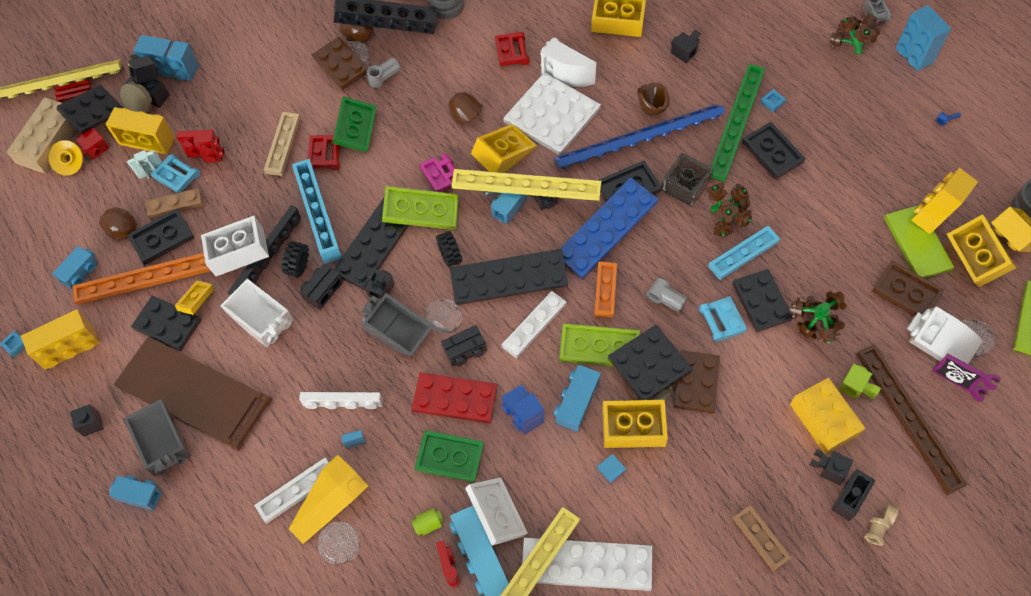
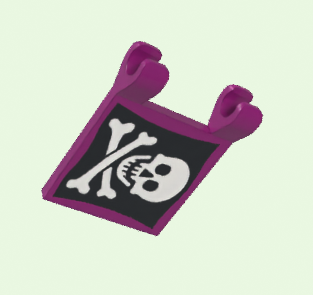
M948 353L932 371L967 390L979 402L985 399L979 395V392L985 395L988 393V389L995 390L997 386L992 384L991 380L999 383L1001 380L999 376L985 374ZM982 380L987 388L976 385Z

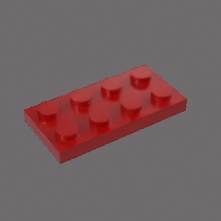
M420 372L412 404V412L491 424L498 385L496 383Z

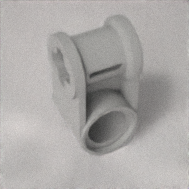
M884 0L864 1L862 10L866 16L867 14H874L877 17L876 21L889 22L891 17L890 10Z

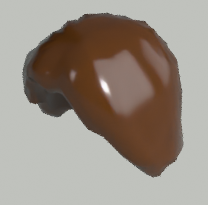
M340 24L339 29L342 35L346 37V40L356 43L367 41L374 32L373 27Z
M660 83L645 84L638 88L637 94L640 106L648 115L656 116L661 114L669 106L670 98L667 88L663 87Z
M467 92L456 93L449 100L448 104L451 115L461 125L471 122L484 107Z
M119 207L107 209L100 216L99 225L101 229L105 231L106 235L115 240L128 239L127 235L137 228L133 215Z

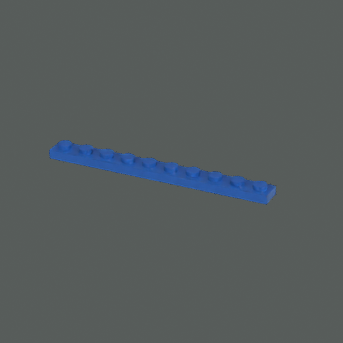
M715 104L554 157V163L558 167L568 168L572 166L571 163L577 161L578 163L586 162L590 157H601L605 155V152H616L621 150L623 146H634L638 144V141H649L659 134L660 136L668 135L672 130H683L687 128V125H698L703 123L705 119H716L720 114L725 113L724 107Z

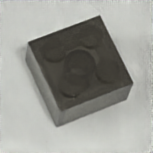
M681 153L663 177L662 191L693 207L710 183L714 169Z

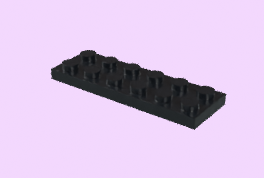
M384 198L334 268L335 271L341 274L344 281L365 290L369 281L368 276L371 270L374 271L381 268L409 226L382 222Z
M562 249L450 267L456 305L568 286Z

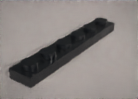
M291 205L267 237L266 244L269 257L248 264L227 292L229 296L246 279L254 284L258 281L259 275L268 267L271 258L278 253L284 240L289 238L292 229L299 224L301 215L297 207Z

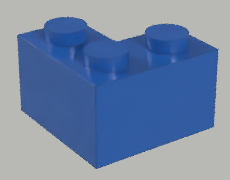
M522 384L502 396L503 404L501 407L506 415H511L513 418L512 423L517 431L521 430L525 435L544 423V408L533 393L529 395Z

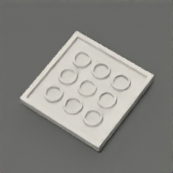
M544 72L507 113L503 121L507 125L513 124L527 137L560 156L601 109V104Z

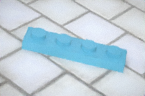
M767 226L711 261L708 267L721 280L779 243L780 238Z

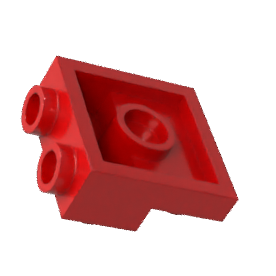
M213 129L177 131L176 138L187 157H202L203 161L208 163L222 162V157H225V150L220 145L219 137H216Z

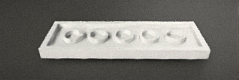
M524 538L522 564L540 539ZM566 540L537 584L651 591L652 546Z

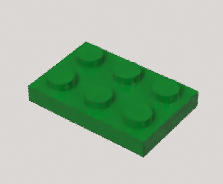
M343 96L332 143L367 153L377 106Z
M424 430L414 469L418 472L475 483L484 442Z

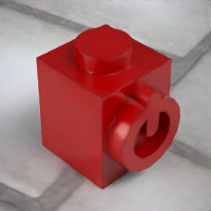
M94 128L81 134L76 139L83 156L88 155L92 160L109 149L103 137Z

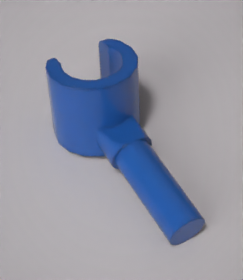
M941 112L935 120L944 126L949 120L961 117V113L947 116L944 112Z

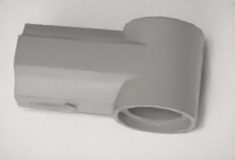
M390 58L379 66H370L367 69L370 87L380 88L383 86L384 80L399 72L400 66L394 58Z
M657 278L646 293V296L652 302L657 304L663 303L678 313L682 310L688 299L672 289L670 284L661 278Z

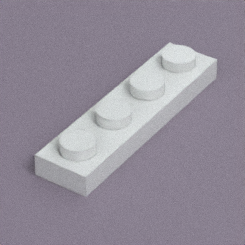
M551 291L502 343V348L517 359L566 306V301Z
M300 392L299 398L302 405L308 409H316L317 407H325L327 409H336L337 407L376 409L383 405L380 393Z
M326 458L254 505L266 524L307 497L320 471L329 463Z

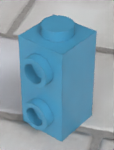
M501 193L498 199L495 198L491 204L492 216L508 224L526 201L527 195Z
M77 246L52 275L60 283L73 291L72 286L81 284L98 265L94 258L95 254L88 248L84 250Z
M126 475L125 478L116 477V480L110 486L109 496L116 501L154 511L162 491L156 487L157 483L145 480L143 483L139 482L136 477Z

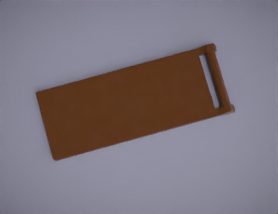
M150 337L144 341L114 383L116 387L148 404L162 399L173 417L238 451L242 448V442L265 407L272 402L271 397ZM256 398L259 399L260 402L235 440L230 439Z

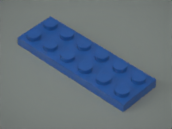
M630 177L560 248L563 252L565 266L583 280L598 265V262H601L658 203V198Z

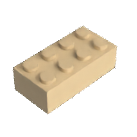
M44 97L7 150V154L16 164L45 174L51 167L48 160L50 148L59 141L69 140L75 131L72 125L57 111V106L62 103Z

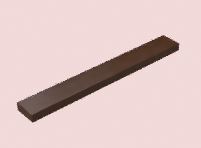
M876 345L859 351L856 355L868 372L872 373L871 379L876 386L881 388L880 392L945 493L949 495L967 486L958 469Z

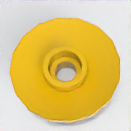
M68 140L59 141L50 148L48 154L49 164L58 174L63 176L73 175L82 167L83 153L74 142Z

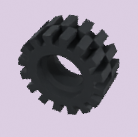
M447 231L436 236L437 245L446 266L451 267L463 261L462 255L452 232Z
M290 241L284 249L285 253L283 252L282 255L284 256L281 260L283 262L281 265L282 272L287 275L300 277L305 272L304 268L307 267L309 248L306 244Z

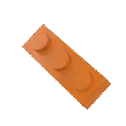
M598 262L594 316L614 317L617 263Z

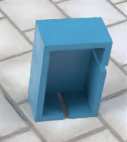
M927 5L911 13L896 49L905 59L908 58L909 64L918 72L934 63L952 28Z
M145 35L140 36L133 52L139 58L148 56L152 61H155L158 67L157 75L178 78L180 80H193L199 64L189 43L174 41L166 56L172 44L171 40Z

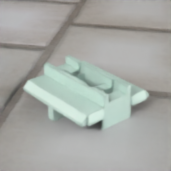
M144 150L134 154V158L128 160L127 163L138 178L147 176L150 179L149 176H151L162 161L154 150L147 153Z

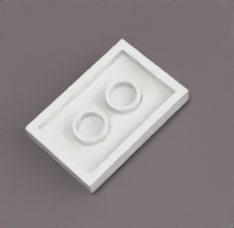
M502 478L469 484L465 488L491 545L518 539L528 533Z

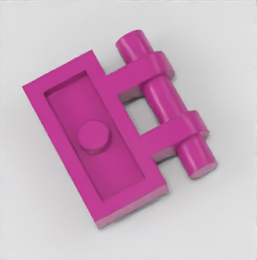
M445 153L440 156L441 161L439 162L433 157L419 164L420 170L435 192H443L452 187L451 180L456 168L453 165V160ZM446 168L449 172L445 173L443 169Z

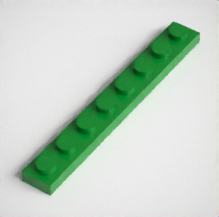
M748 64L709 170V178L722 182L726 181L766 68Z

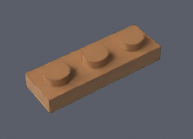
M199 188L145 201L149 219L161 217L176 208L179 212L203 207Z
M751 505L732 518L773 572L791 559V556Z

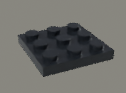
M654 325L608 355L609 361L640 400L652 399L692 372V367L657 325Z

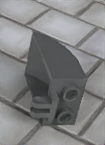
M387 293L382 298L372 296L362 310L366 314L361 321L363 322L362 330L389 348L408 356L413 355L433 327L432 324Z
M162 399L124 418L143 465L153 476L161 475L168 468L182 464L187 458L191 457L185 440Z

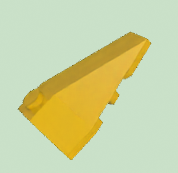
M336 455L320 471L318 478L288 529L304 544L360 495L368 485L355 470L339 455Z

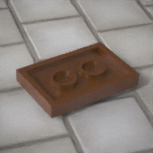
M337 37L312 54L313 59L342 90L366 75L369 68L340 37Z
M891 260L872 292L914 316L918 312L923 315L927 309L933 308L944 291L943 288Z
M680 350V354L692 367V372L676 382L674 408L714 414L720 356Z

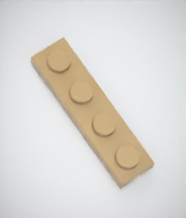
M282 112L264 167L265 174L283 176L300 122L299 114Z

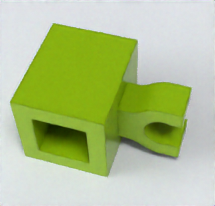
M853 364L838 390L854 399H857L863 392L867 397L874 400L881 388L868 383L872 373L868 372L863 366Z

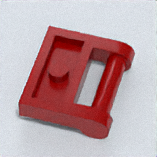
M523 32L495 36L500 67L514 64L527 65L530 63ZM513 41L518 42L520 55H515Z
M310 135L308 159H310L313 169H340V145L333 144L332 160H327L328 143H332L334 135Z
M444 540L436 542L444 576L449 586L456 588L460 584V578L457 575L456 568L452 566L456 562L451 546H446Z

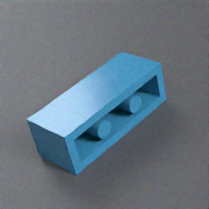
M579 364L576 371L572 370L569 377L571 383L568 388H564L561 396L563 399L562 404L557 405L553 416H556V424L575 432L579 431L599 384L600 372Z

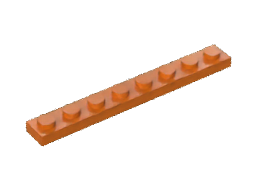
M204 253L73 285L74 303L80 305L210 272L211 270L205 263Z

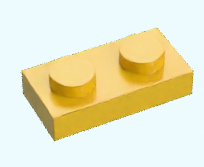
M196 280L176 303L177 311L193 315L214 291L213 284Z

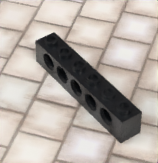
M335 0L333 23L434 34L437 25L436 7L379 0Z

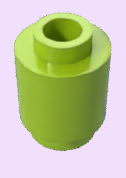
M431 508L416 515L415 519L411 520L417 536L421 534L424 536L441 528L440 523L444 522L439 510L435 511L434 508Z

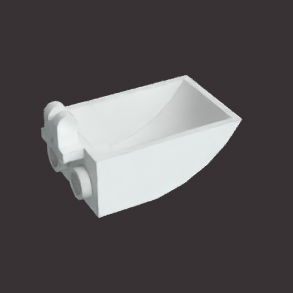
M557 38L547 41L546 46L541 50V74L545 72L569 87L595 85V61L559 42Z
M248 279L220 305L234 321L265 347L273 344L282 331L288 329L293 321L292 316L285 307Z
M937 306L927 309L923 315L918 312L907 326V330L911 331L910 335L912 336L908 342L939 361L948 353L969 364L983 342L972 329Z

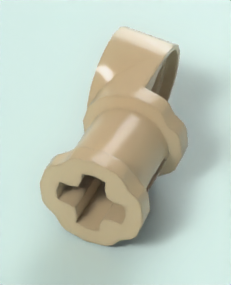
M888 504L881 518L872 517L870 530L865 534L864 538L874 545L882 546L884 544L885 532L893 525L899 508Z

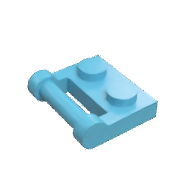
M170 154L153 171L151 176L174 192L180 193L194 179L200 176L201 171L182 162L176 155ZM171 165L179 167L183 171L187 172V174L183 175L179 171L172 168Z
M730 296L712 303H705L698 308L700 313L704 315L713 333L712 337L715 342L745 333L747 330ZM711 311H715L724 331H720Z

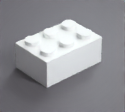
M255 216L201 235L205 263L215 276L269 257L264 229Z

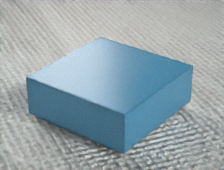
M774 89L761 99V103L773 113L786 102V99Z
M15 330L0 343L12 357H16L25 348L21 336Z
M361 430L341 436L346 449L366 443Z
M613 454L597 466L599 472L610 484L626 471V468Z

